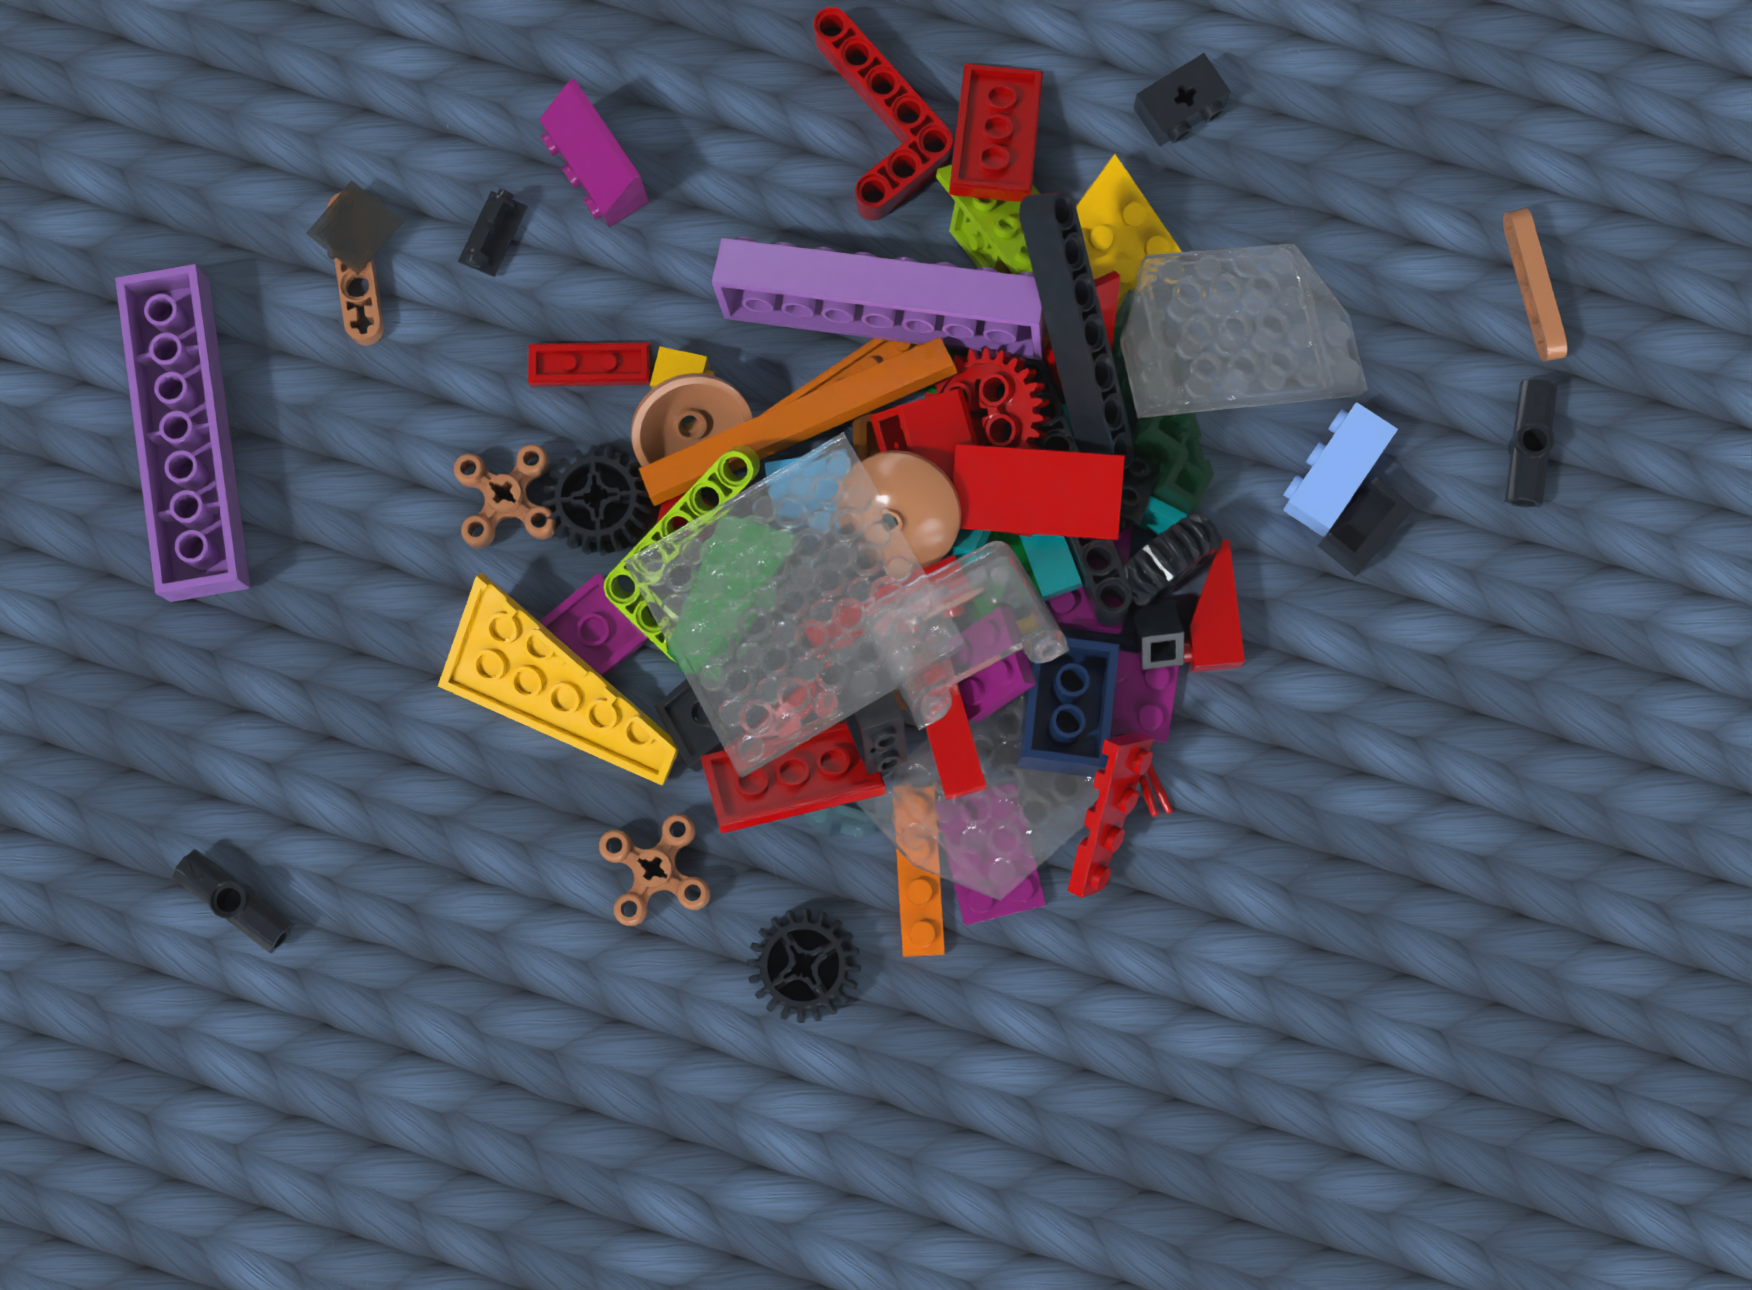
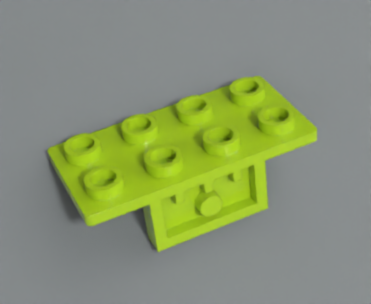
M952 165L939 168L936 174V178L948 193ZM1032 185L1031 195L1040 194ZM950 195L954 199L955 205L949 232L978 268L988 267L997 270L999 273H1006L1008 267L1014 275L1022 272L1033 273L1020 222L1019 209L1021 202Z

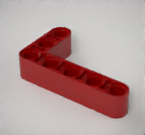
M827 7L817 13L813 22L815 42L818 50L902 143L858 180L855 187L856 206L860 215L871 221L880 220L934 178L939 168L948 166L953 155V138L949 128L848 15L839 8ZM829 27H836L841 30L840 34L833 37L824 35L823 31ZM858 55L867 59L864 64L857 66L848 62L851 57ZM880 84H887L893 88L888 94H878L873 89ZM905 113H913L919 119L914 123L907 124L899 120V117ZM936 141L943 144L945 148L940 152L932 153L926 150L925 146L930 142ZM907 166L913 169L914 173L907 178H901L894 171L899 167ZM870 191L880 192L884 196L877 203L867 202L863 197Z

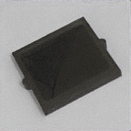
M351 180L306 234L327 250V255L330 259L337 258L359 275L401 226L403 221L382 205L380 197L375 196L373 198Z

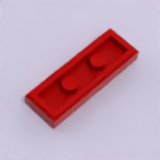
M649 342L529 344L528 384L530 387L650 385L651 345Z

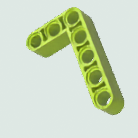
M735 446L723 454L608 574L604 581V591L609 601L673 661L675 660L667 651L685 607L657 579L755 478L759 472L760 461L756 452L748 446ZM731 457H739L745 461L748 468L746 476L739 477L731 472L729 468ZM707 486L716 490L719 496V504L717 506H710L704 503L701 498L702 487ZM681 516L688 520L691 526L689 535H682L674 529V517ZM646 546H655L661 551L663 556L661 564H655L648 560L645 553ZM619 575H627L634 581V592L629 593L621 589L618 583ZM648 604H657L662 607L665 612V620L656 621L651 618L648 613Z

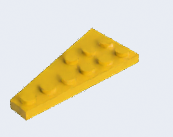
M1114 154L1082 196L1076 208L1093 278L1097 279L1116 270L1120 275L1118 300H1120L1182 256L1183 253L1116 154ZM1047 330V335H1046V340H1045V346H1044V348L1046 347V345H1047L1048 342L1050 341L1049 334H1048V330Z
M481 572L476 575L438 687L663 786L668 779L678 753V748L672 737L484 573Z

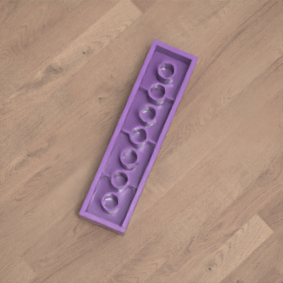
M737 237L735 239L721 238L712 277V285L724 319L921 345L941 337L946 348L967 351L974 349L982 353L984 348L996 349L997 354L1002 350L1010 352L1013 357L1042 360L1047 326L1033 273L1022 272L1014 275L999 273L997 270L988 267H980L974 270L959 268L948 262L927 264L919 263L908 257L887 259L876 257L868 252L847 254L836 252L827 247L807 249L796 247L787 242L767 244L756 242L747 237Z
M196 264L117 277L115 281L155 593L169 602L249 589L251 588L210 280Z

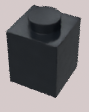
M1175 603L1150 604L1145 607L1133 606V639L1142 670L1184 665V631Z

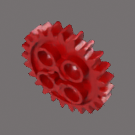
M984 348L982 354L979 350L970 349L968 351V359L965 356L955 355L954 363L957 374L934 383L933 385L937 388L936 393L924 394V397L927 398L962 388L963 391L965 390L968 395L967 407L978 445L991 446L992 444L993 446L1039 449L1034 443L1035 438H1047V434L1039 429L1040 423L1049 422L1051 418L1040 414V409L1050 404V401L1039 399L1037 396L1045 388V385L1037 382L1031 383L1037 373L1036 370L1029 368L1023 370L1025 360L1017 357L1011 360L1010 352L1000 350L997 354L996 349ZM1002 381L1005 386V393L998 400L996 388ZM1009 422L1012 427V434L1005 441L1003 428Z

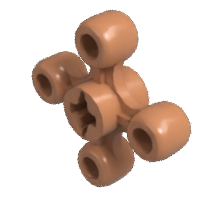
M529 444L521 448L517 454L514 470L507 475L499 474L496 476L490 473L486 463L475 454L467 453L461 455L456 460L453 469L456 479L463 486L481 490L485 498L482 511L477 515L468 517L461 526L462 538L470 547L483 549L492 544L495 538V529L498 523L505 518L520 519L524 523L527 532L538 540H545L554 535L558 527L556 520L547 519L543 527H535L537 520L548 517L553 511L548 507L532 504L527 497V488L530 482L543 477L550 468V458L543 447L537 444ZM539 457L536 465L528 466V461L531 458ZM476 466L473 474L465 475L469 467ZM497 490L503 491L506 494L511 493L514 496L515 503L504 499L500 500L496 493ZM484 527V531L480 536L473 537V532L476 528Z
M680 813L669 816L663 823L660 842L651 849L643 850L637 848L630 836L618 829L609 830L600 838L599 851L602 857L612 863L628 865L634 874L632 888L627 893L619 896L613 906L614 915L621 924L626 926L641 924L647 916V904L650 897L660 890L673 892L680 904L689 910H700L709 903L711 889L708 883L699 877L684 876L676 867L675 858L678 851L682 847L689 845L694 840L696 834L695 824L687 815ZM680 823L684 824L686 827L685 834L681 837H674L672 834L673 827ZM620 839L622 842L621 850L618 853H611L609 849L610 843L613 840ZM659 859L662 860L660 867L668 875L667 878L653 876L649 881L650 873L642 865L643 862L656 864ZM693 886H698L701 890L700 897L695 901H690L687 897L688 890ZM630 902L636 903V914L632 917H627L624 913L625 906Z

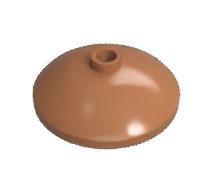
M702 373L678 375L655 386L639 403L631 424L632 446L640 465L644 467L751 420L753 416L743 395L729 382L719 377ZM685 416H694L693 421L690 423L681 422Z
M892 450L869 456L857 464L848 474L839 492L837 516L844 538L867 559V563L888 572L912 573L937 563L950 550L959 533L961 506L953 483L936 464L915 453ZM886 516L895 517L898 521V526H890L886 521Z

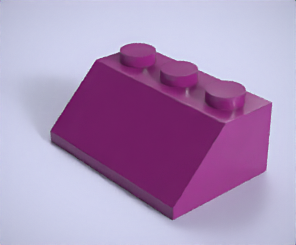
M575 78L567 82L539 119L545 132L540 135V138L552 157L559 153L566 165L561 167L572 187L576 188L580 185L586 193L587 197L583 199V202L595 220L602 217L610 228L648 204L649 201L640 174Z

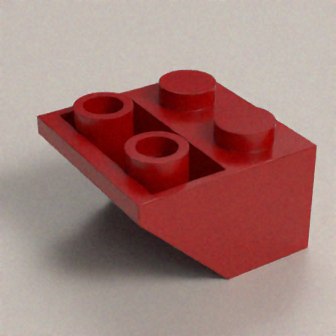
M962 388L870 415L880 452L897 450L918 454L936 464L945 472L949 479L953 478L955 444L978 445Z

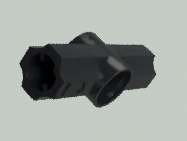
M1539 379L1522 380L1519 384L1513 437L1508 444L1510 462L1504 502L1510 503L1512 506L1528 508L1541 507L1543 504L1549 451L1554 444L1552 426L1558 386L1550 383V381ZM1523 436H1531L1536 439L1539 444V451L1533 452L1528 450L1523 444Z
M193 849L188 855L183 857L175 868L172 876L174 880L207 904L215 915L229 921L267 952L273 953L291 934L294 923L258 897L251 887L240 883L199 850ZM237 890L241 896V903L235 911L230 912L225 904L226 898L230 892Z

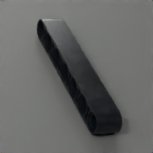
M1066 191L1028 195L1022 199L1020 204V222L1079 452L1125 455L1124 470L1128 469L1134 459V443L1076 204L1070 193Z
M1022 358L1025 360L1023 370L1026 368L1036 370L1037 373L1034 379L1038 383L1045 385V388L1037 394L1038 398L1050 401V404L1040 409V413L1048 414L1052 418L1051 421L1040 423L1039 429L1047 434V438H1035L1034 443L1039 449L1079 452L1047 366L1041 360ZM1064 536L1083 584L1082 588L1092 615L1102 625L1115 626L1120 624L1127 617L1132 600V591L1113 540ZM1094 558L1102 559L1108 567L1104 570H1095L1088 565L1087 561ZM1110 595L1115 596L1121 601L1122 606L1109 608L1103 604L1101 598Z

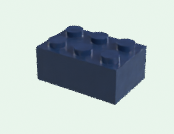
M1035 633L1031 642L1028 661L1036 684L1024 692L1016 768L1095 778L1098 770L1106 768L1108 756L1101 752L1104 740L1110 738L1119 644Z

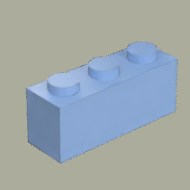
M1357 402L1349 413L1343 409L1340 410L1328 428L1334 435L1327 446L1321 442L1317 444L1306 460V463L1312 466L1304 479L1296 475L1283 496L1290 499L1283 511L1322 537H1325L1398 430Z

